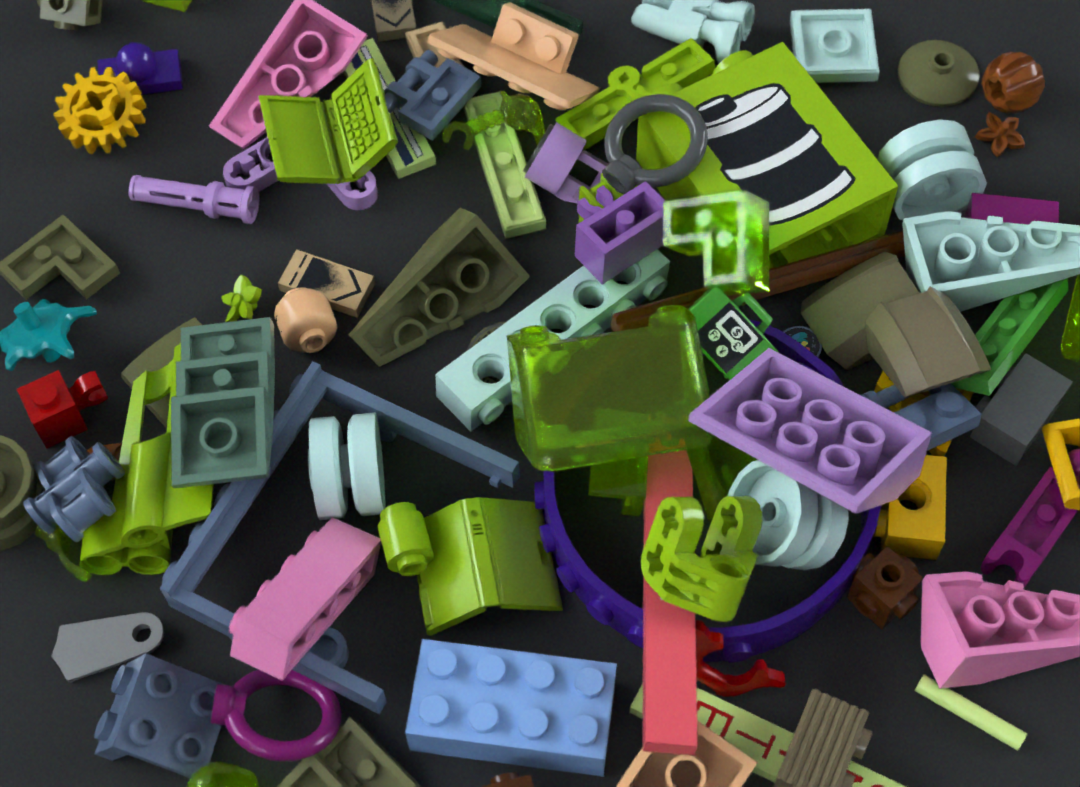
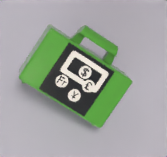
M714 284L688 310L676 319L678 329H682L684 335H688L691 338V341L724 374L725 379L731 380L768 348L778 352L763 335L773 318L749 292L730 300ZM744 302L762 320L757 327L738 308Z

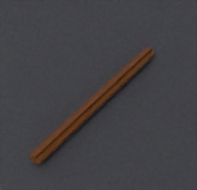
M903 231L766 269L716 285L730 300L746 292H749L755 300L839 276L883 252L897 255V258L905 256ZM713 285L614 313L610 321V327L614 331L616 338L625 339L676 324V319Z

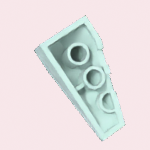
M950 211L903 218L907 275L920 293L927 291L931 286L947 295L960 312L1080 274V225L1032 221L1027 225L1003 222V217L988 216L987 220L962 218L961 213Z

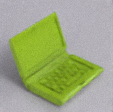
M373 58L365 61L331 94L332 99L320 102L319 97L260 95L258 97L279 181L322 184L354 182L361 179L393 150L398 141L384 98L385 93L379 71Z
M480 497L459 500L424 518L434 553V558L427 564L426 569L417 574L427 635L431 636L486 611V607L500 605V608L563 610L551 552L546 553L539 532V526L545 525L543 510L535 509V502Z

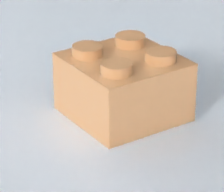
M697 720V750L695 756L643 751L642 747L616 787H742L758 762Z

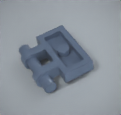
M426 50L420 58L415 57L409 62L405 68L406 73L397 82L392 81L384 89V98L390 114L395 108H401L398 111L399 121L433 141L481 87V76L449 58L437 68L435 67V64L438 62L437 55L430 50ZM418 83L423 84L417 92L413 91V88Z

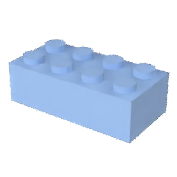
M422 639L405 732L409 749L414 752L604 777L617 664Z

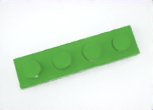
M1068 278L1003 298L975 334L992 370L951 384L958 389L990 396L1069 291Z

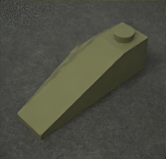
M459 208L427 239L349 333V336L380 367L424 345L426 340L448 329L452 331L464 325V321L483 311L487 313L501 306L530 275L477 214Z

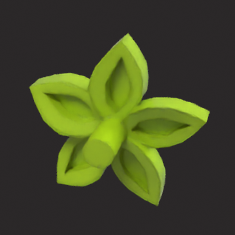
M241 274L234 284V292L221 296L223 303L232 307L225 322L237 321L240 315L244 319H252L253 311L257 308V302L260 299L262 289L252 286L247 276Z

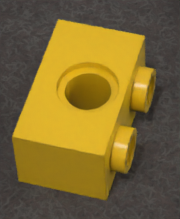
M925 455L920 476L896 500L882 504L874 532V537H881L880 552L888 546L897 555L902 554L911 558L937 560L945 543L947 457ZM899 501H911L918 507V509H906L900 504Z

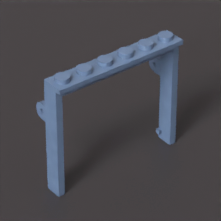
M313 361L304 375L299 374L294 379L289 390V397L281 409L274 411L269 477L320 400L324 399L354 414L376 412L382 441L392 442L396 435L399 434L491 477L489 482L494 487L498 488L503 483L514 488L520 478L518 461L324 372L321 369V365ZM269 478L235 481L225 484L219 490L214 502V508L205 522L198 523L191 532L188 541L189 546L178 561H173L168 566L162 578L160 590L170 607L228 636L231 640H233V634L229 632V627L234 613L193 592ZM309 651L292 669L379 715L387 703L383 689Z

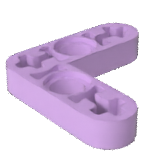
M268 137L226 162L223 168V176L227 187L245 190L248 186L257 187L260 192L278 181L274 162L267 159L268 154L271 153ZM257 162L261 163L263 170L260 169L259 164L256 165ZM370 170L361 179L354 181L358 188H365V191L361 193L356 189L351 191L350 182L327 184L349 209H367L376 202L378 197L376 179ZM240 173H243L245 176L250 175V177L246 180H244L240 176H236Z

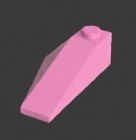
M294 0L209 127L242 149L247 148L266 133L258 98L260 95L313 96L348 67L368 37L367 34L313 0Z
M968 571L926 575L922 580L921 649L939 688L983 684L1080 657V595L1054 589L1048 595L1024 590L1023 583L1008 580L1005 585L985 582L982 579V574Z

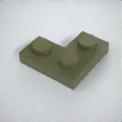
M64 214L0 261V275L25 300L59 274L86 299L120 274L117 264Z

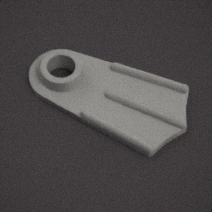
M147 612L61 625L51 657L60 667L65 679L68 682H73L138 658L145 653L153 652L163 640L164 627L157 616ZM145 628L151 629V635L146 641H136L139 631Z

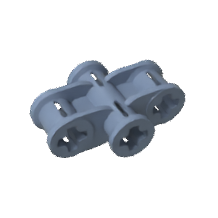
M70 436L65 440L66 446L48 461H39L34 465V469L46 490L35 499L28 497L23 501V505L35 523L46 533H53L57 529V523L67 536L73 541L79 542L84 538L83 532L102 516H111L116 512V508L103 486L114 477L117 479L123 477L125 471L111 452L101 443L97 442L92 446L93 452L90 454L77 439Z

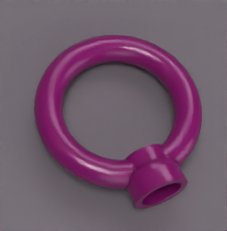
M258 669L239 679L233 686L217 684L211 716V724L226 725L232 738L245 750L261 758L273 761H296L321 752L336 737L342 720L341 706L334 691L294 670H291L283 681ZM275 685L295 687L307 692L318 702L322 711V720L319 727L305 738L294 741L269 739L255 732L244 718L246 700L254 692L265 687Z

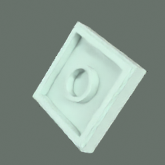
M871 9L791 11L790 25L793 54L816 83L869 82L878 80L879 65Z

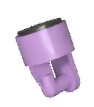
M556 122L555 125L550 124L523 172L526 173L525 178L554 194L556 197L563 201L577 203L579 201V188L584 185L589 190L600 183L602 170L608 164L583 149L587 140ZM577 159L599 172L590 187L569 175Z

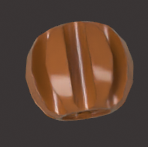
M1022 52L1003 53L990 62L984 72L981 82L984 96L994 109L1000 112H1024L1038 102L1044 90L1045 79L1042 73L1043 69L1028 54Z

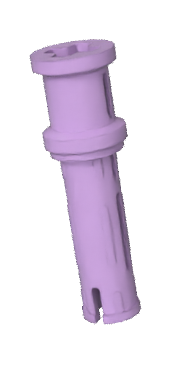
M133 175L129 184V198L131 201L204 211L205 215L213 219H218L220 216L241 218L243 223L252 224L257 217L259 209V191L257 187L248 186L245 190L225 187L223 182L218 181L202 186L141 177V175Z

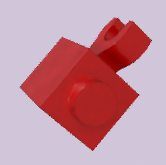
M59 370L16 389L46 449L68 439L70 436L73 437L88 430L80 410L100 404L108 399L96 371L83 374L69 389Z

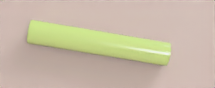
M925 674L914 690L1017 751L1027 736L1026 732L949 688L940 689L937 682Z

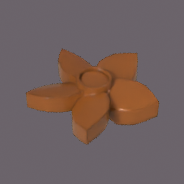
M988 112L986 117V123L989 128L980 130L974 137L981 141H993L991 151L996 158L1005 151L1006 147L1021 149L1025 146L1022 135L1016 131L1019 118L1009 117L1002 122L996 115Z

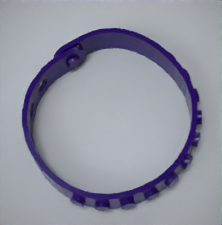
M750 320L755 327H757L761 323L759 321ZM677 323L643 333L615 348L591 369L582 373L564 402H558L549 421V425L552 426L548 440L541 439L536 460V466L543 467L544 480L534 482L535 509H544L545 525L539 526V532L546 553L553 552L559 566L556 568L559 579L570 593L573 591L576 593L578 598L586 605L588 612L598 622L604 625L608 624L614 630L627 637L630 642L643 648V609L629 602L601 581L588 568L575 550L565 531L558 511L555 483L561 458L576 428L586 415L606 396L648 370L684 358L705 356L691 341V338L688 335H684L682 329H678ZM769 325L763 335L778 350V353L843 386L837 374L827 364L802 344L781 330ZM881 505L861 512V532L852 554L839 571L813 595L787 611L759 622L724 628L707 627L710 632L723 634L724 648L707 654L703 661H744L754 655L765 653L791 641L817 623L840 601L852 585L854 574L862 558L866 556L876 530Z

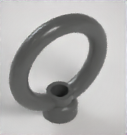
M648 95L628 103L613 117L605 134L604 148L609 164L602 170L604 178L616 191L623 195L645 181L651 187H662L682 180L695 170L705 154L708 132L703 117L689 102L672 95ZM668 112L680 117L687 124L690 131V145L684 156L675 164L658 170L642 169L632 157L623 153L621 145L623 134L635 119L644 114Z

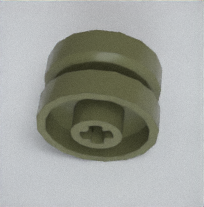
M0 435V551L23 543L37 531L39 526L26 511L23 501L28 497L35 499L46 490L28 454L13 439Z

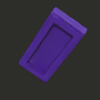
M131 42L124 45L118 51L117 57L97 60L99 75H103L107 67H112L116 77L120 73L125 72L131 82H136L142 93L141 95L183 89L178 49L153 52L143 43Z

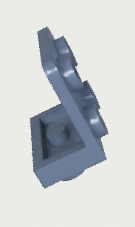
M146 653L127 663V665H122L117 671L111 686V692L116 694L110 711L106 710L102 714L95 730L94 738L99 740L95 755L111 761L130 755L191 779L202 777L207 771L221 725L211 724L216 686L222 683Z

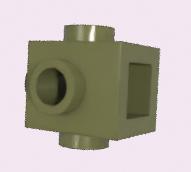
M37 0V4L40 7V18L53 20L54 27L78 30L79 25L88 26L101 23L102 0Z

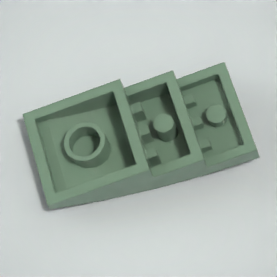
M270 317L181 328V361L176 362V397H171L172 486L174 489L269 478L275 389L274 323Z

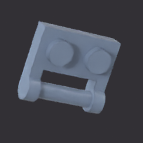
M951 383L928 390L931 394L930 396L894 412L932 432L927 451L978 427L981 419V413ZM895 385L877 393L870 390L861 395L884 408L909 398H904Z

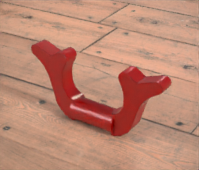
M695 621L696 680L714 690L716 694L730 697L762 687H785L784 672L768 668L766 661L763 659L757 660L748 672L737 676L725 675L705 663L703 658L707 654L724 648V636L722 633L710 632L703 621Z

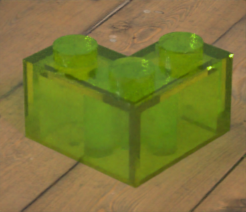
M746 190L663 201V246L687 256L704 254L705 287L712 289L718 286L728 296L746 292L758 293L769 291V202Z

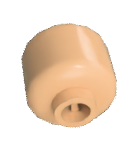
M305 287L295 288L287 292L276 305L274 317L283 343L290 350L301 353L318 352L334 338L337 331L336 319L328 298L320 291Z

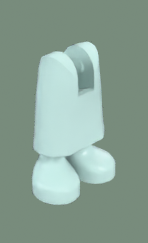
M641 0L642 4L636 7L631 22L637 28L678 44H682L692 38L702 47L705 41H708L715 47L716 60L719 64L729 55L739 51L741 40L746 41L753 24L755 8L754 4L745 1L723 3L719 2V0Z

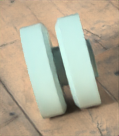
M934 120L917 124L903 130L890 139L879 152L878 161L898 185L893 207L900 220L944 211L961 213L967 209L972 193H984L987 182L978 159L974 156V150L965 127L955 121Z
M376 412L352 415L348 422V444H344L341 425L334 416L310 419L308 467L311 489L319 520L344 517L348 509V488H352L354 505L361 516L380 515L381 511L386 508L382 446Z
M760 460L752 461L741 470L729 489L728 496H751L760 505L762 526L753 551L758 555L755 564L774 567L781 565L786 568L799 570L819 568L835 556L844 541L849 520L848 509Z

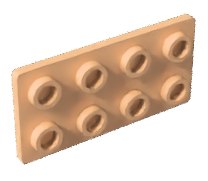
M510 2L503 4L492 37L465 24L431 33L428 37L427 42L439 48L438 52L442 56L453 60L463 59L473 64V69L476 72L490 77L499 76L509 81L508 86L522 93L532 92L544 98L546 105L557 110H567L598 94L600 90L598 86L566 72L579 34Z

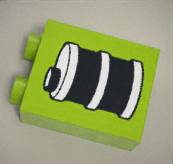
M784 42L755 55H752L747 50L735 52L722 60L709 77L685 88L675 83L667 84L650 94L679 97L693 105L705 121L708 142L705 154L699 165L682 180L656 188L666 202L674 209L676 216L724 282L878 238L885 234L898 189L897 183ZM651 112L638 117L636 160L643 169H663L675 164L684 156L690 145V131L687 124L680 117L668 112Z

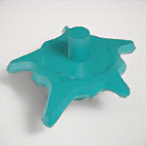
M46 299L39 301L33 308L29 302L20 303L13 311L17 318L0 331L1 350L7 354L5 358L6 370L13 371L17 362L23 358L32 359L41 354L46 362H54L61 355L68 359H73L74 350L67 340L70 326L80 317L97 315V310L91 306L67 308L59 303L50 304V301Z

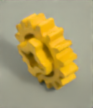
M92 67L89 72L90 77L84 78L81 74L76 73L75 79L77 83L74 86L66 83L62 85L67 95L66 97L55 98V102L60 110L54 112V117L59 124L58 128L64 138L69 139L74 148L79 149L84 145L89 154H94L97 146H102L105 153L109 154L111 152V144L117 143L120 147L124 148L126 147L124 140L126 135L131 137L139 135L134 125L145 123V118L141 111L147 107L136 82L130 81L127 73L122 72L116 77L112 67H107L104 74L99 75L95 67Z

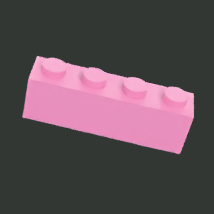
M333 517L319 532L316 530L311 532L300 552L296 556L293 554L289 555L279 574L272 581L269 579L264 581L258 590L256 598L247 607L244 605L239 607L234 614L229 627V632L233 634L230 656L283 681L374 576L381 539Z

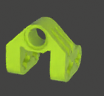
M726 496L720 500L699 558L694 552L704 524L701 505L693 497H666L661 501L642 552L641 570L643 577L665 602L712 620L723 622L732 620L735 617L758 558L753 548L762 526V511L759 503L751 496Z

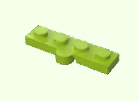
M690 38L643 66L642 74L631 66H621L614 69L608 77V88L557 117L555 120L560 125L587 140L583 148L586 150L605 138L609 123L625 105L638 98L648 96L667 84L675 83L685 88L708 77L715 69L714 59L697 42Z

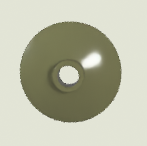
M929 40L913 45L903 54L898 66V78L906 93L918 102L934 107H949L964 102L974 93L979 82V68L970 53L962 47L947 41Z

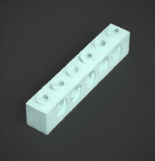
M656 249L603 285L583 265L436 373V397L470 432L482 423L485 425L492 423L500 416L504 407L512 401L513 396L516 395L519 399H522L529 395L538 384L537 378L549 370L553 374L559 372L568 364L573 354L583 347L588 349L595 345L602 337L604 331L610 327V321L614 313L635 308L646 299L654 300L668 284L667 275L670 261ZM616 281H623L628 284H619ZM583 305H593L597 308L590 309L584 307ZM551 329H561V330H563V331H565V332H563V333H554V332H552V331H550V330H551ZM525 351L531 353L533 356L529 358H521L516 356L515 354L518 352ZM487 376H493L498 378L500 381L489 384L483 382L481 379Z

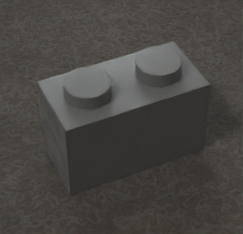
M1025 353L1017 366L1014 367L1012 365L997 385L999 390L994 397L990 398L985 395L976 406V409L981 413L979 426L973 429L970 438L1017 466L1042 432V427L1050 421L1062 404L1073 381Z

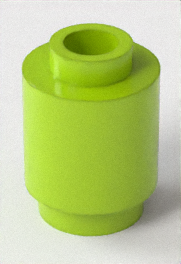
M399 502L384 508L379 515L380 522L377 527L388 568L393 572H399L403 576L421 573L434 558L423 514L417 511L416 506L410 502Z

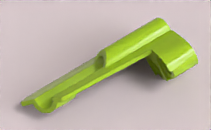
M181 343L174 348V358L169 364L157 371L151 372L146 370L133 381L119 463L125 471V475L120 479L116 478L112 503L116 508V512L111 516H102L83 532L84 538L82 539L79 565L86 572L96 575H111L119 572L122 566H128L132 571L145 575L164 573L170 565L173 528L205 520L212 511L214 484L175 489L172 486L171 397H176V362L181 361ZM170 393L166 433L141 442L145 405L152 404Z

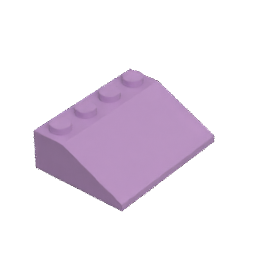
M770 348L689 414L688 420L855 514L896 500L920 476L932 432Z

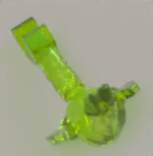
M505 91L500 92L503 98L500 110H492L491 113L487 112L483 116L479 115L477 119L473 118L466 123L462 121L448 123L442 133L443 141L448 143L452 132L462 130L466 134L463 148L469 150L473 145L474 137L482 133L481 131H487L488 128L492 129L495 125L500 126L502 125L501 123H505L512 129L531 132L537 147L545 134L542 111L538 103L530 96L522 94L509 96Z

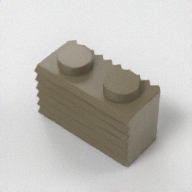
M812 689L773 787H852L855 776L847 773V769L852 756L862 760L873 731L863 727L869 713L865 709H859L855 705H849L846 701H840L836 697H830L827 693H821L817 689Z

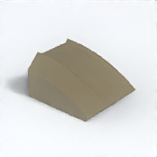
M883 252L847 270L813 292L802 301L801 315L821 343L826 354L844 369L850 370L874 359L867 349L865 321L880 302L886 304L920 292L898 262L897 255Z
M931 286L922 293L886 304L880 302L865 321L868 352L904 398L992 370L975 334L959 309L947 295Z

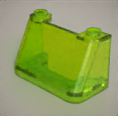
M666 305L659 307L657 313L650 316L648 327L561 340L557 334L549 332L548 327L533 325L522 328L519 334L507 335L515 436L517 443L531 465L543 471H559L698 448L712 443L715 440L713 434L688 421L689 414L710 397L694 314L681 305Z

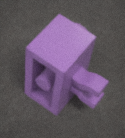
M646 181L613 201L611 192L604 185L599 187L596 192V200L604 207L602 209L599 206L589 204L584 197L577 201V213L584 220L576 225L574 256L602 285L670 241L674 209Z

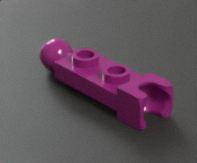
M1073 449L1068 452L1078 488L1080 489V449ZM1049 467L986 555L980 566L984 574H991L998 565H1008L1016 573L1014 581L1023 583L1025 588L1078 512V510L1064 507L1052 467Z

